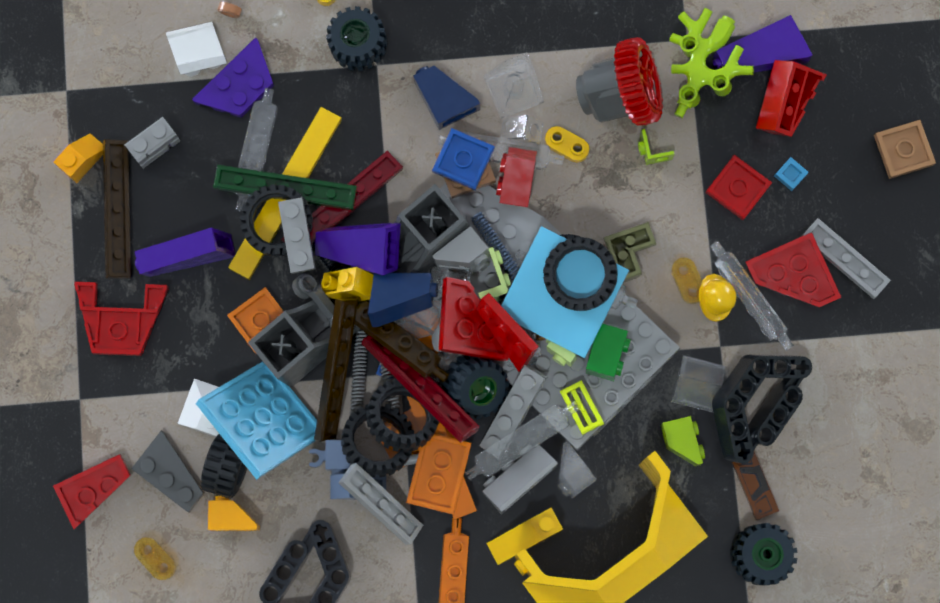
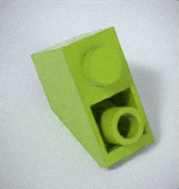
M691 416L663 422L660 425L666 449L694 466L703 464L702 459H705V453L702 444L698 445L696 436L699 435V429L696 421L692 422Z

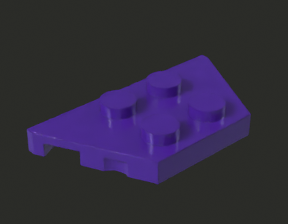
M255 37L192 99L193 102L197 105H205L213 108V110L228 112L233 116L242 118L274 86L258 39Z

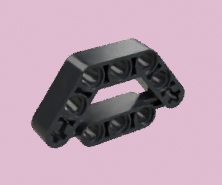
M751 354L745 355L740 359L712 401L722 454L726 460L747 464L753 458L754 450L758 445L769 446L775 442L802 402L803 393L798 386L812 372L810 359L794 355ZM791 365H796V368L791 369ZM784 378L780 384L772 389L748 424L744 408L764 379ZM727 401H729L728 408H726Z
M317 520L312 523L302 541L294 540L286 546L260 588L259 597L263 603H280L314 547L324 570L325 578L309 603H321L320 595L325 591L331 593V603L339 601L350 583L351 575L331 524L324 520ZM320 525L328 530L324 532L326 540L329 541L332 538L333 541L332 543H325L321 547L319 543H324L320 535L315 533L319 530L318 526ZM295 545H301L304 553L302 557L296 559L292 556V548ZM332 547L336 550L337 555L333 561H327L324 558V552L327 548ZM282 566H288L291 570L290 577L286 580L279 577V569ZM337 570H342L345 573V581L342 584H336L333 581V574ZM270 587H274L278 592L277 598L273 601H269L266 598V590Z

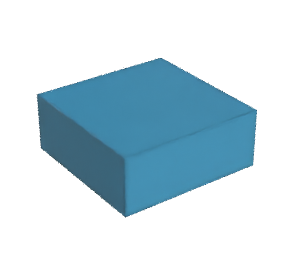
M790 157L774 177L793 191L809 172Z

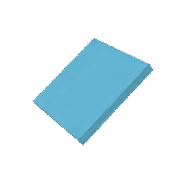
M541 226L501 306L520 326L586 358L630 270L616 264L618 273L616 286L608 300L599 307L587 311L567 309L559 305L550 296L543 279V268L546 258L552 249L567 239ZM575 250L566 254L559 262L556 271L557 282L561 290L568 296L576 299L594 295L602 287L605 278L604 266L600 258L586 250Z
M263 361L198 399L195 403L256 480L316 441L314 436L317 419L290 386L278 380Z

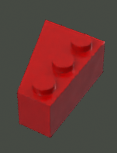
M775 60L756 128L771 134L792 137L805 114L804 108L809 99L814 98L816 95L814 90L820 81H824L827 74L796 62Z

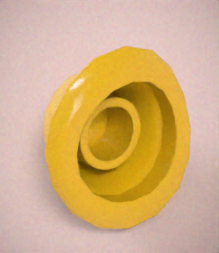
M716 274L707 275L702 280L699 288V302L702 312L709 320L714 322L725 319L735 306L736 291L722 276Z

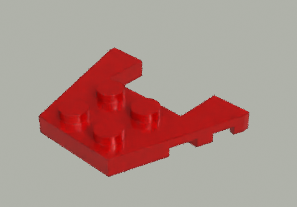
M74 282L92 354L142 356L167 295L168 285L146 284L144 308L137 309L96 307L98 284L96 282Z

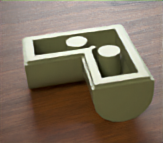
M649 222L603 238L615 263L630 270L624 282L640 277L642 272L635 252L656 245Z

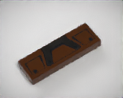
M755 452L753 458L747 464L731 462L755 520L778 512V506Z

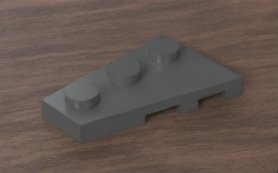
M161 430L131 469L190 513L204 495V492L167 439L165 433Z

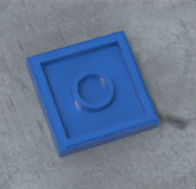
M451 128L432 172L476 191L495 150V146Z

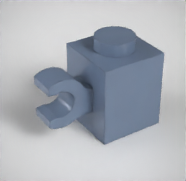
M326 440V450L324 451L318 449L309 450L310 454H317L319 456V460L315 463H309V466L318 468L325 462V469L331 471V475L345 474L352 464L351 462L348 464L346 455H343L341 440Z

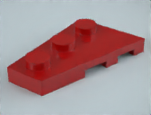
M488 293L481 299L476 310L517 371L520 372L524 365L528 364L539 346Z
M121 454L53 486L73 529H76L131 476Z

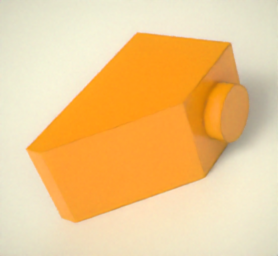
M88 134L69 144L53 163L75 183H78L102 157L103 144L93 135Z
M215 496V500H208L209 531H260V526L237 502L222 496Z

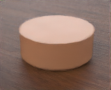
M222 1L217 9L219 13L232 18H239L242 11L240 7Z

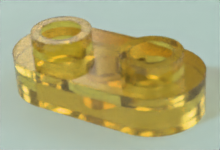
M679 258L671 268L673 279L682 299L688 304L699 303L701 277L691 259ZM679 268H686L687 274H680ZM694 289L696 296H690L688 290Z
M144 537L136 542L134 554L154 578L168 580L174 575L176 571L174 560L156 540ZM147 545L152 548L151 553L148 555L144 552V548ZM163 563L168 566L167 571L164 573L160 571V566Z

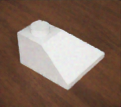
M194 379L178 424L216 437L219 434L195 403L198 399L219 387Z

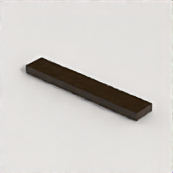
M104 139L106 279L131 278L128 149L125 146L128 142L127 140Z
M352 297L335 300L314 440L319 442L337 438L358 299Z

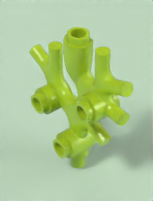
M704 8L697 21L692 20L685 11L682 12L678 19L686 26L688 34L682 37L672 33L670 37V42L679 45L683 53L690 57L689 62L686 64H672L671 66L672 74H685L687 76V84L679 90V99L677 101L679 106L674 113L679 118H683L687 109H691L699 104L700 94L698 91L703 86L710 85L715 94L726 96L732 89L730 80L733 77L754 74V66H741L738 64V60L744 50L738 45H735L724 67L717 70L707 67L706 58L708 55L722 48L728 42L735 29V20L723 15L722 18L718 19L711 35L708 38H703L701 34L713 13L707 8ZM725 84L723 88H719L720 85Z

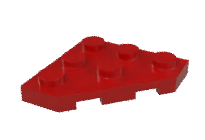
M812 232L745 261L755 284L817 307L824 306L841 298Z
M450 277L444 278L439 351L503 362L507 361L509 357L476 310L480 299L473 291L475 288L466 280Z

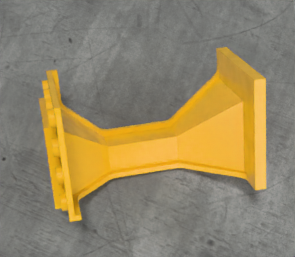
M656 451L639 464L656 488L653 513L646 541L595 580L547 576L540 570L524 548L516 554L515 558L517 561L514 565L522 576L526 573L529 576L522 583L536 603H624L708 537L668 484L671 471Z

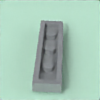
M817 218L803 234L806 235L812 232L822 256L871 298L875 299L891 281L820 219Z
M528 364L524 365L480 444L481 448L498 459L503 457L544 385L547 376Z
M357 463L351 464L338 483L404 544L411 545L423 524Z

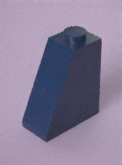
M428 66L422 67L413 75L414 83L438 130L480 110L479 100L436 66L430 68Z
M374 273L368 309L372 327H379L433 307L434 297L438 296V284L434 283L432 273H388L386 275Z

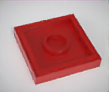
M734 155L705 193L737 217L744 220L772 182Z

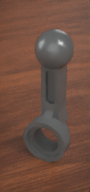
M301 274L296 277L292 283L294 293L301 299L311 297L327 317L331 327L334 304L324 293L320 284L317 285L316 280L311 275ZM303 280L309 284L310 290L303 286Z

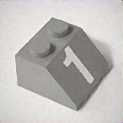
M471 226L432 255L439 272L473 275L476 272L481 273L491 261L489 248Z

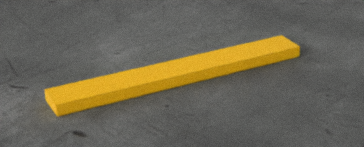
M320 107L282 174L309 178L342 118ZM271 198L264 204L254 222V228L262 240L269 243L273 241L282 225L278 202L286 200ZM244 239L228 268L250 280L265 254L257 251Z

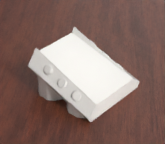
M212 22L166 32L180 74L192 77L198 75L202 69H215L227 63Z

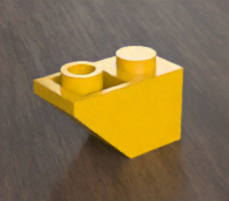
M358 267L327 272L323 274L321 288L327 297L332 299L352 297L358 299V302L370 300L374 274Z

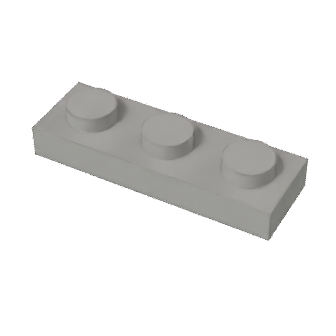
M303 198L278 202L290 273L315 270Z

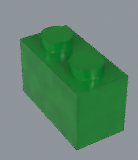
M602 324L593 343L586 367V374L613 382L616 375L621 376L624 362L620 361L623 352H628L631 339L627 338V330Z

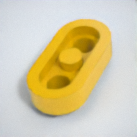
M559 126L550 128L546 133L545 143L550 150L575 163L582 162L587 158L589 145L584 139ZM558 134L561 136V140L555 141L553 136ZM580 146L582 150L580 152H575L573 150V147Z

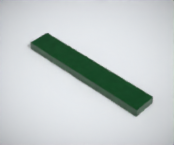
M217 165L213 188L216 190L253 195L254 191H259L264 186L269 187L272 184L285 185L300 193L308 204L352 211L354 209L357 186Z

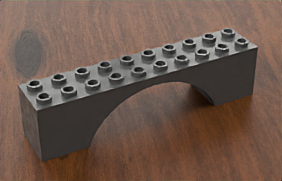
M436 184L397 216L395 223L401 224L398 270L391 273H427L435 266L432 255L470 227L464 216ZM329 298L335 306L336 299ZM312 300L297 308L285 310L254 336L248 344L278 380L293 387L327 358L331 327L327 317ZM355 324L353 335L360 330Z

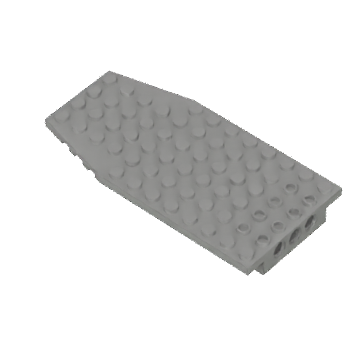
M446 183L440 188L482 241L490 248L491 246H488V243H486V240H484V237H482V234H480V231H478V228H476L471 219L478 212H482V215H485L484 218H487L486 221H489L488 224H491L490 227H493L492 230H495L494 233H497L496 236H499L498 239H501V242H503V245H505V248L513 257L512 261H516L517 267H521L541 226L558 235H562L543 216L527 207L499 203L500 196L496 195L497 190L489 185L453 199ZM492 260L481 273L476 272L473 275L439 272L436 266L427 272L432 273L434 283L438 284V296L434 297L433 302L440 314L443 279L446 277L469 281L475 288L473 291L478 298L479 292L500 285ZM500 265L502 274L507 273L503 265ZM509 277L510 283L512 285L513 280H511V277ZM620 290L603 324L627 330V338L631 339L628 352H623L620 361L624 362L621 376L616 375L614 382L586 374V367L593 344L586 358L576 354V361L571 367L567 364L561 366L552 359L553 355L547 351L546 346L548 343H546L545 338L520 326L539 346L528 362V365L547 376L532 407L577 451L592 436L595 437L680 350V347ZM507 293L500 295L501 301H498L500 305H502ZM509 358L504 362L492 360L503 368V371L508 376L506 380L513 387L520 372L517 371ZM581 380L604 422V425L587 432L583 436L560 394L561 390ZM580 388L575 389L592 423L596 422ZM571 392L567 393L583 426H588Z

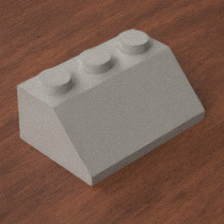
M531 444L520 452L522 457L517 462L511 460L502 468L504 472L498 478L492 476L483 484L485 489L482 493L501 515L556 468L558 463L539 444H536L534 447Z

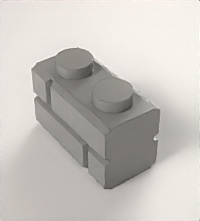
M161 117L127 142L125 146L144 169L167 152L170 146L173 147L179 143L180 139L166 120Z

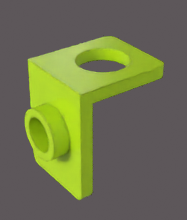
M641 129V141L638 142V149L640 155H644L646 165L673 160L674 151L651 155L646 131Z

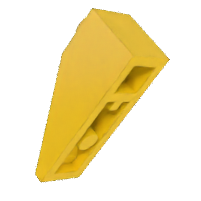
M549 508L486 544L499 565L516 556L524 548L526 550L562 531L563 528L553 509Z

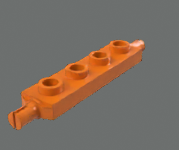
M452 518L451 533L443 535L439 603H465L469 536L461 533V518L456 520Z

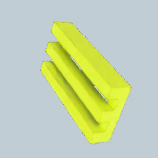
M582 380L560 391L582 436L604 425ZM580 388L596 422L592 423L575 389ZM571 392L588 426H583L567 393Z

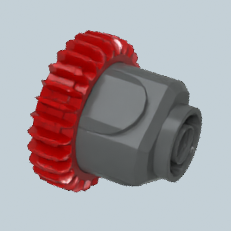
M630 38L619 42L616 45L613 58L595 62L592 64V67L584 71L583 75L577 76V96L580 106L586 115L593 114L595 119L601 123L629 116V119L637 126L658 122L663 113V98L661 94L663 92L661 91L657 66L654 62L655 59L652 57V51L649 50V46L646 45L642 38Z

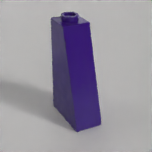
M789 15L720 48L715 52L713 65L716 70L724 67L735 45L744 49L738 64L741 66H754V73L772 70L775 60L792 61L801 65L806 64L810 61L813 54L792 16Z
M383 223L340 226L317 231L315 255L380 275H386L398 270L401 224Z
M208 228L135 251V266L139 274L152 277L234 258L236 253L231 234L214 228Z

